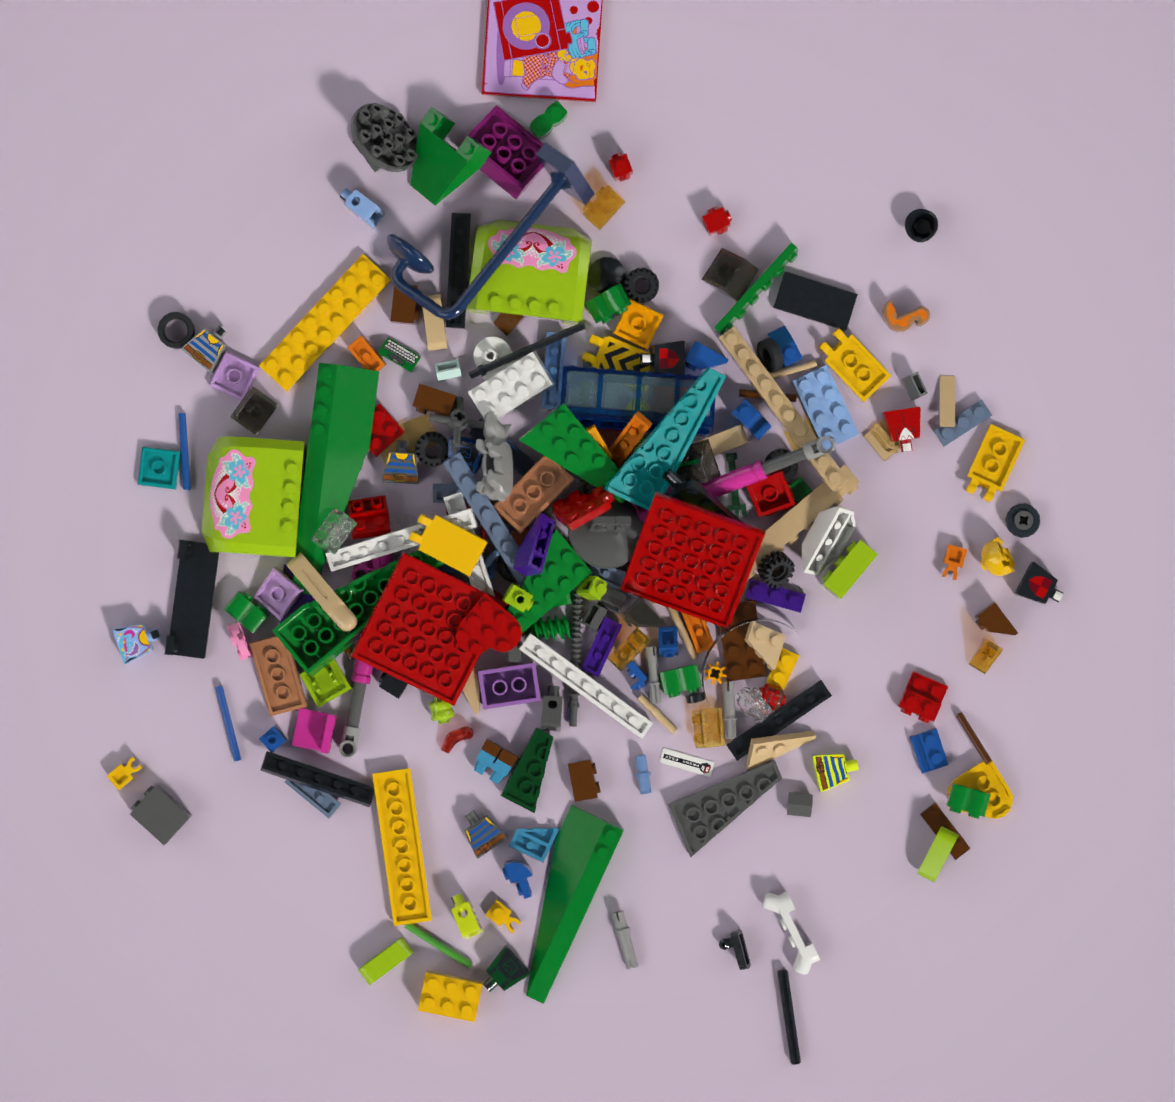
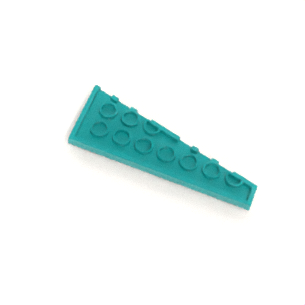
M707 367L604 489L649 510L655 492L665 494L670 485L662 478L663 473L666 470L668 471V469H671L674 473L677 472L726 376Z

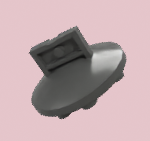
M371 103L361 106L353 114L350 124L354 140L352 143L365 157L374 172L380 169L390 172H402L407 170L416 161V132L405 121L401 113H396L394 110L378 103Z
M615 499V501L610 503L612 507L606 512L572 531L568 528L570 544L582 560L592 566L605 569L617 568L631 561L644 524L638 517L635 507L627 500L621 503Z

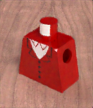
M913 407L882 412L891 442L900 441L901 452L913 451L911 439L920 438L921 408Z

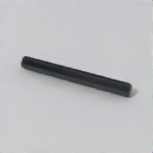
M783 969L777 973L790 1063L797 1065L801 1063L792 996L788 971Z

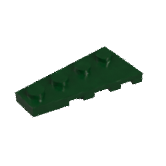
M537 727L535 728L500 796L533 813L536 810V803L545 774V767L553 741L552 735Z

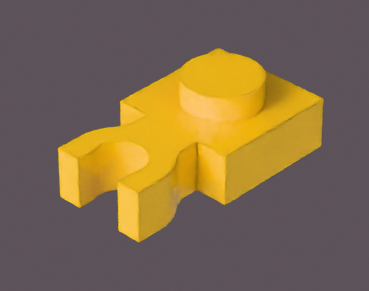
M134 756L129 759L126 766L121 763L107 775V778L118 791L134 779L132 776L133 772L140 771L143 768L142 765H139L137 768L132 767V762L136 760Z
M496 900L485 914L499 927L504 923L511 933L514 932V929L510 927V923L516 922L518 925L521 923L518 918L510 916L512 911L499 900Z

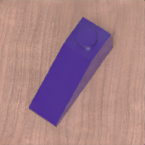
M543 513L538 515L517 551L513 569L526 577L542 573L556 523L554 520Z

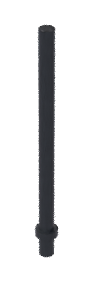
M580 322L486 365L481 364L477 369L470 371L469 376L471 379L480 375L485 376L487 372L584 330L586 327L583 322Z

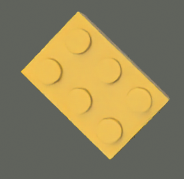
M427 970L418 1011L475 1022L483 982Z

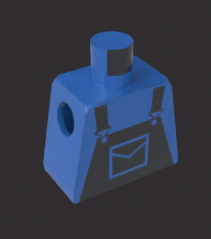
M452 435L448 440V458L460 452L471 472L476 474L480 469L483 455L476 448L477 440L461 437L460 446L454 447L452 445Z

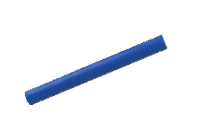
M179 413L183 490H191L186 413Z
M223 685L215 687L234 762L242 760Z

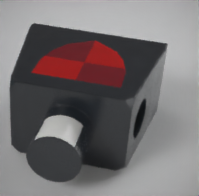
M685 341L651 346L650 353L640 354V364L650 365L651 374L676 379L684 378Z
M1030 562L1014 592L1017 596L1041 604H1046L1049 598L1059 602L1064 593L1055 588L1058 580L1035 562Z

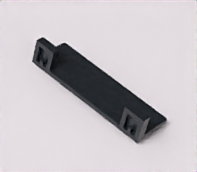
M180 540L177 556L179 566L170 634L166 638L164 654L205 659L219 552H210L206 543Z

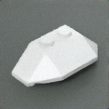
M836 506L819 512L802 543V571L804 573L818 576L822 573V570L828 568L837 560L856 527L854 511L852 509Z

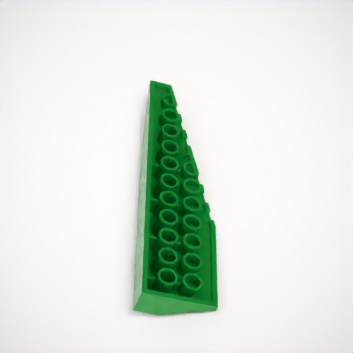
M319 363L296 555L301 552L319 574H321V569L327 559L325 553L329 551L334 541L337 528H339L350 500L351 492L357 482L356 479L370 448L379 371ZM294 575V583L304 590L302 594L311 595Z

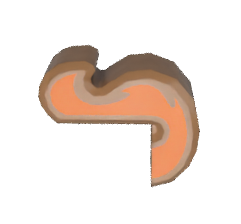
M889 300L883 306L882 317L889 329L895 332H904L912 326L914 321L917 322L918 327L926 324L929 321L930 312L926 307L920 306L898 316L891 300Z

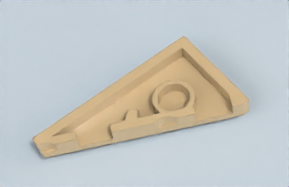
M805 731L751 739L745 766L747 770H752L814 740L816 735L814 731Z

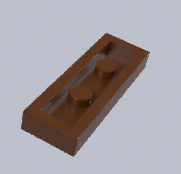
M933 803L920 813L935 835H937L941 826L959 835L950 852L955 860L971 849L936 803Z

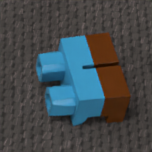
M487 738L476 758L477 762L474 771L483 775L488 766L494 770L489 779L498 784L504 776H507L518 756L503 748L494 763L502 747Z

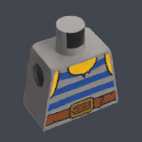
M219 325L212 333L203 329L184 345L181 350L212 373L227 348L221 342L227 331Z

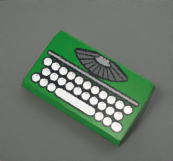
M389 337L378 352V354L412 373L421 358L418 354Z

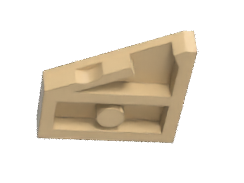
M750 622L745 637L746 643L754 649L759 658L766 662L769 670H775L786 635L758 623Z

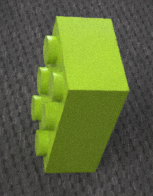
M862 540L852 541L845 549L848 551L845 556L840 555L833 563L835 568L832 571L828 570L821 578L823 580L821 585L837 599L843 598L878 555Z

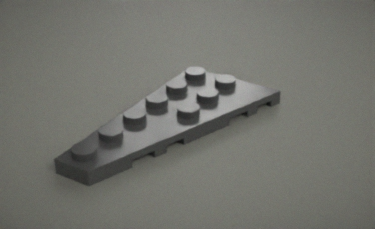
M775 760L668 804L690 858L782 779Z

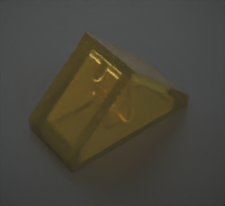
M983 639L969 665L986 674L1003 651V648L987 639Z

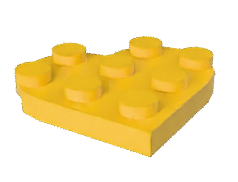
M984 761L978 763L956 777L947 789L948 797L952 783L991 794L985 817L989 819L1004 817L1011 810L1010 808L1013 804L1012 792L993 761L987 765Z

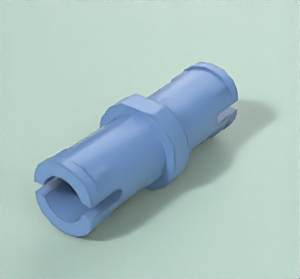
M646 755L635 756L637 769L635 775L638 778L640 793H652L649 778L651 772L648 771Z

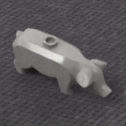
M493 411L485 414L483 434L486 439L484 441L477 439L476 448L483 455L482 472L484 476L481 482H477L476 487L481 495H486L491 500L505 502L513 489L512 450L506 442L511 424H501Z

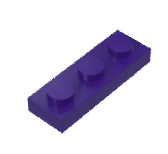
M750 579L745 598L801 613L806 594L781 587L771 588L766 583Z
M607 617L604 618L581 668L582 670L599 677L622 624Z

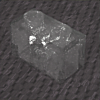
M333 509L311 540L324 551L336 554L357 523L346 513Z

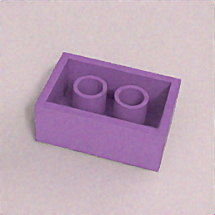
M535 662L478 671L483 709L541 701Z

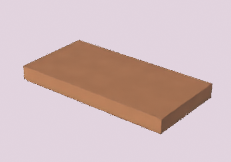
M543 456L513 486L512 492L505 502L498 501L493 507L521 534L575 479L562 466Z
M275 635L250 642L249 645L270 716L307 707L295 659L279 638Z

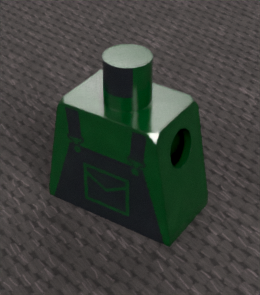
M505 945L486 969V972L491 977L483 985L489 992L498 985L505 991L529 976L530 971Z

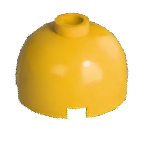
M1000 537L987 542L981 552V567L984 571L988 570L994 576H1005L1015 571L1013 569L1015 563L1008 548L1005 549L1001 545L1004 541Z

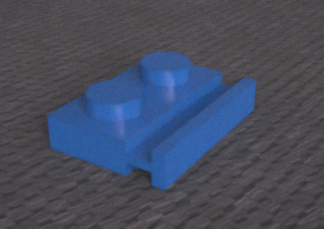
M937 728L910 737L922 774L949 765Z

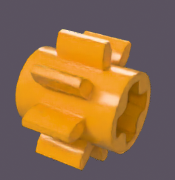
M716 662L715 666L708 663L710 668L704 670L708 675L705 677V680L710 678L712 680L711 685L717 680L722 684L721 677H727V675L722 674L725 667H718L719 662ZM711 669L720 670L718 678L710 677Z

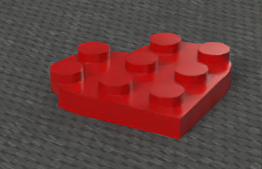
M603 487L595 488L592 491L593 493L588 495L580 494L579 491H573L569 494V497L557 500L552 504L553 512L556 519L572 531L612 507L610 503L615 501L614 495L604 490Z
M485 593L460 622L455 637L462 650L469 654L478 655L489 648L499 652H507L518 645L522 629L520 623L513 615Z

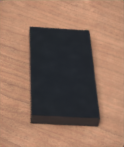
M785 271L773 308L846 331L858 294Z

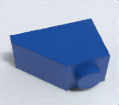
M785 325L768 333L769 338L776 341L780 347L784 368L802 360L803 357Z
M695 340L685 358V367L694 372L696 370L703 371L707 367L714 368L725 365L729 359Z
M746 399L731 413L757 440L772 427Z

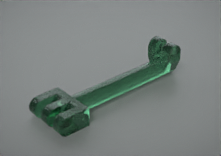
M737 452L726 453L725 457L726 461H728L729 472L736 470ZM739 491L731 492L732 505L726 507L730 511H735V515L738 518L739 510H742L743 517H747L746 504H740Z

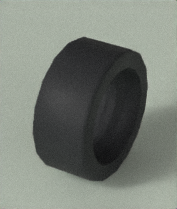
M171 312L163 316L159 321L157 331L161 342L167 347L182 349L184 345L194 338L195 326L192 320L185 314ZM174 319L182 320L187 326V335L179 342L169 340L165 334L166 325Z

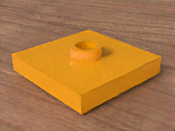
M629 299L631 305L627 307L628 311L621 315L613 334L648 350L664 315Z

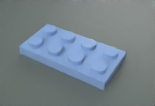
M827 365L792 381L818 438L826 435L832 436L836 440L837 445L859 435ZM824 439L822 445L827 450L831 448V442Z

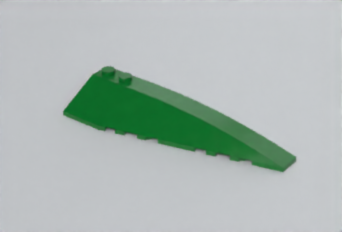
M420 550L409 554L437 569L445 564ZM395 560L381 569L379 568L344 587L335 589L334 592L357 618V624L351 631L341 630L316 600L302 605L272 630L309 676L313 677L359 639L399 560Z
M571 805L555 840L526 996L543 1004L624 831L623 828Z

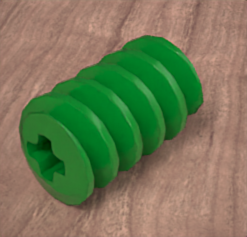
M564 614L560 621L557 615L554 616L553 621L548 616L546 622L539 618L538 623L535 622L530 626L531 634L540 641L542 636L548 641L550 635L553 640H556L557 634H559L561 639H564L565 633L571 638L569 622Z

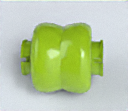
M434 697V702L429 703L431 720L438 721V724L450 722L449 718H453L455 715L452 705Z

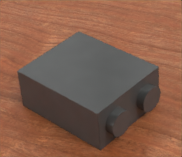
M159 785L155 787L150 786L144 793L146 797L141 802L138 800L131 807L133 811L130 815L159 842L165 845L192 815Z

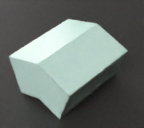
M458 359L435 364L438 381L462 377Z

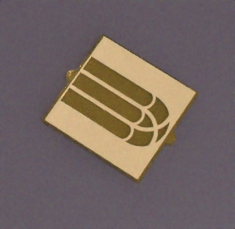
M884 419L878 424H874L873 428L863 435L883 461H886L894 453L897 454L901 448L900 441L891 442Z

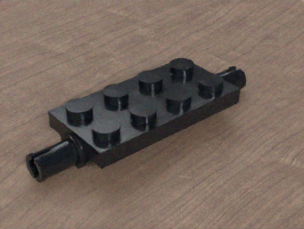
M671 469L663 473L662 478L673 487V490L666 496L744 523L694 478L686 481L684 478L681 479Z

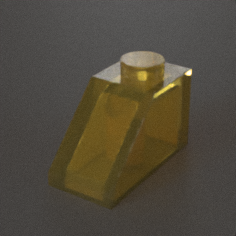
M636 628L607 659L618 670L622 671L651 640L639 628Z

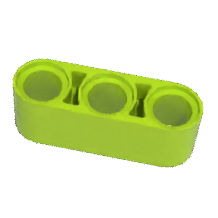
M941 826L917 874L935 883L959 835Z
M401 937L360 967L358 971L368 985H371L409 957L413 950L404 938Z

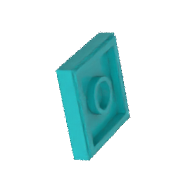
M142 447L137 485L176 490L181 452Z

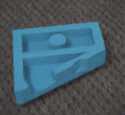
M516 829L508 847L544 863L559 829Z

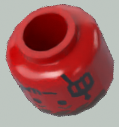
M767 683L763 687H759L756 701L759 702L760 707L776 711L785 704L786 695H784L783 689L780 686Z

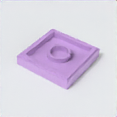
M225 351L209 386L244 402L260 367Z
M273 567L253 598L276 618L283 621L304 590L279 568Z

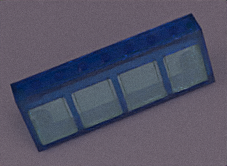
M574 365L563 366L560 405L565 403L584 427H590L595 424L596 428L624 430L633 416L639 411L653 423L647 431L652 432L699 376L691 374L677 375L670 372H636L634 370L623 371L613 368L597 369L595 367L582 368ZM716 397L696 435H713Z

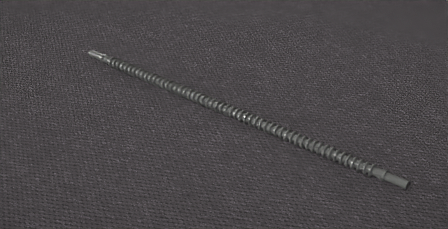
M583 362L582 393H580L582 404L579 405L582 407L579 410L581 412L579 416L581 418L580 422L585 428H588V424L591 423L588 420L591 418L589 416L591 412L589 410V407H591L589 402L592 401L589 399L592 395L590 393L592 382H590L591 364L589 362ZM577 476L579 482L576 484L579 487L576 489L580 494L588 495L586 493L588 482ZM577 586L573 589L575 592L572 593L574 595L572 599L574 601V604H572L574 609L571 611L574 612V615L571 616L573 618V621H571L573 623V626H571L573 637L570 639L573 642L570 643L572 645L570 649L572 651V654H570L572 659L570 662L579 669L581 668L579 657L582 656L579 654L582 651L580 649V646H582L580 635L583 634L580 632V629H583L581 627V618H583L581 607L584 606L581 602L584 599L576 593ZM569 687L568 689L571 690L568 693L570 695V702L568 703V707H570L569 726L577 727V707L579 708L578 696L580 694Z

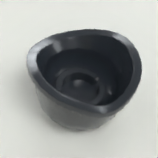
M926 209L912 211L905 220L906 233L915 242L922 243L930 240L938 229L936 215Z

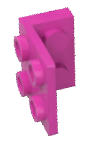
M300 708L292 745L329 754L337 715Z

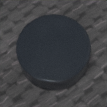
M696 692L685 696L688 704L705 700L704 692Z

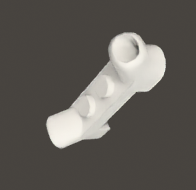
M787 891L780 895L770 892L766 893L762 903L763 908L781 914L783 919L780 922L784 930L788 929L791 934L788 939L793 948L796 946L798 948L793 965L794 971L804 975L808 974L811 965L820 961V958L812 942L804 945L789 914V912L795 910V907Z

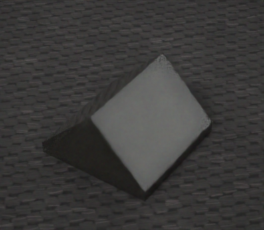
M252 386L230 418L257 436L279 404Z

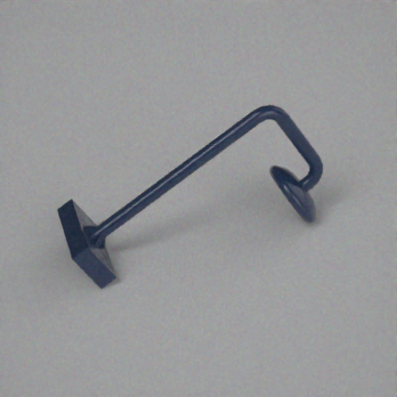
M545 142L536 153V156L551 176V184L452 307L444 308L403 279V272L407 267L417 273L431 274L434 271V266L419 250L398 235L389 234L387 236L389 249L398 259L391 274L393 285L436 317L441 319L455 318L466 309L560 190L565 191L585 206L595 193L575 162Z

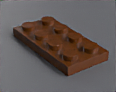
M755 601L738 603L729 627L741 621L758 618ZM750 622L732 629L721 638L727 682L766 677L763 659L759 658L754 649L745 641ZM720 626L721 633L727 629Z

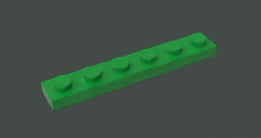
M792 242L714 327L720 336L734 326L732 324L737 319L740 320L746 314L747 307L749 305L753 306L758 301V295L762 291L765 292L771 287V281L775 277L782 275L785 271L784 267L788 262L792 263L797 258L798 248Z

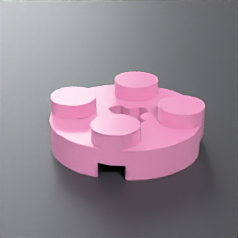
M238 622L228 625L230 640L233 646L237 647L240 660L252 657L250 645L247 644V638L241 625Z

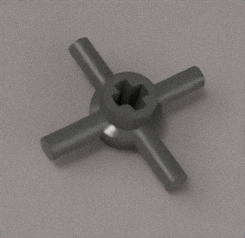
M460 396L456 397L455 410L449 416L430 414L429 422L447 424L449 431L453 433L452 445L454 447L460 446L461 433L468 427L484 429L485 423L484 421L470 420L468 418V414L463 410L464 398Z

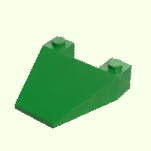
M431 107L420 122L415 151L417 159L413 163L410 186L436 206L477 172L492 152L469 136L465 138L458 150H456L444 140L455 123L446 115Z

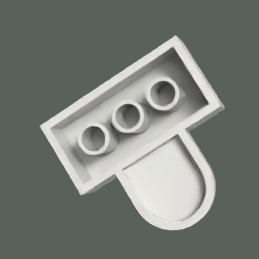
M487 337L476 345L474 362L478 368L481 364L486 365L513 353V350L502 338ZM531 352L520 360L516 359L487 372V375L483 376L485 382L470 390L468 394L484 420L485 414L492 411L497 420H500L556 384L537 353Z

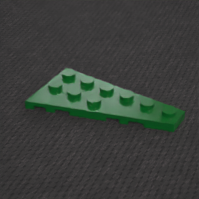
M562 403L519 438L524 444L596 488H605L608 482L620 470L565 403ZM613 494L614 498L619 502L624 503L626 501L625 499Z
M557 529L553 531L542 573L525 577L520 585L521 589L533 595L532 600H534L532 607L529 611L525 609L524 612L511 605L507 608V611L520 623L522 633L593 573ZM523 596L517 597L518 603L523 602Z

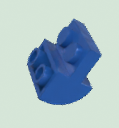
M520 860L505 862V867L502 869L505 880H510V883L518 881L519 883H516V888L519 896L523 895L524 899L532 897V891L527 879L533 876L530 866Z

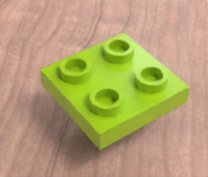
M336 659L332 660L313 677L309 676L305 671L299 674L318 708L352 689Z

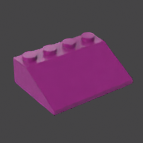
M497 105L468 135L492 152L479 170L516 200L544 168L536 156V153L544 144Z

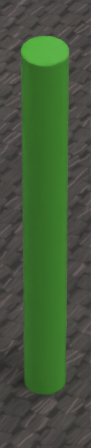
M414 924L405 925L404 928L469 969L473 962Z

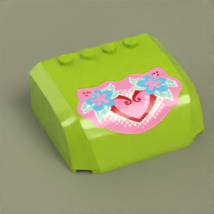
M498 219L478 226L470 284L520 222ZM533 224L467 306V311L479 314H487V311L563 320V324L570 325L582 322L592 240L574 228Z
M232 436L218 437L207 455L202 534L210 552L286 558L296 557L302 464L304 462L305 449L303 441Z

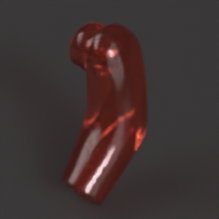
M464 726L449 732L445 737L441 750L450 753L457 742L473 737V729L469 726Z

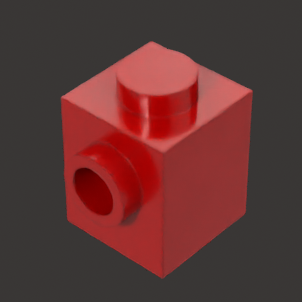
M621 152L614 154L608 160L615 181L620 180L622 182L631 178L630 175H633V170L627 153L624 155Z
M718 206L707 210L708 214L702 216L701 219L709 236L714 233L721 235L729 231L728 227L731 225L732 217L729 211H725L723 207L718 208Z

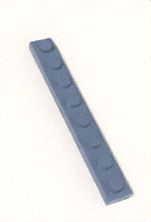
M457 452L442 463L520 586L526 576L513 569L519 547L488 497L481 495L477 491L476 484L478 481L460 452Z

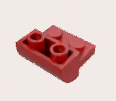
M386 495L350 500L348 502L353 540L391 533Z

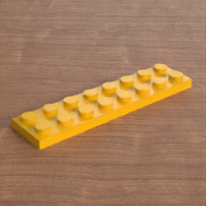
M362 254L263 360L259 367L288 392L389 284L391 279Z
M411 768L372 773L394 926L432 921Z

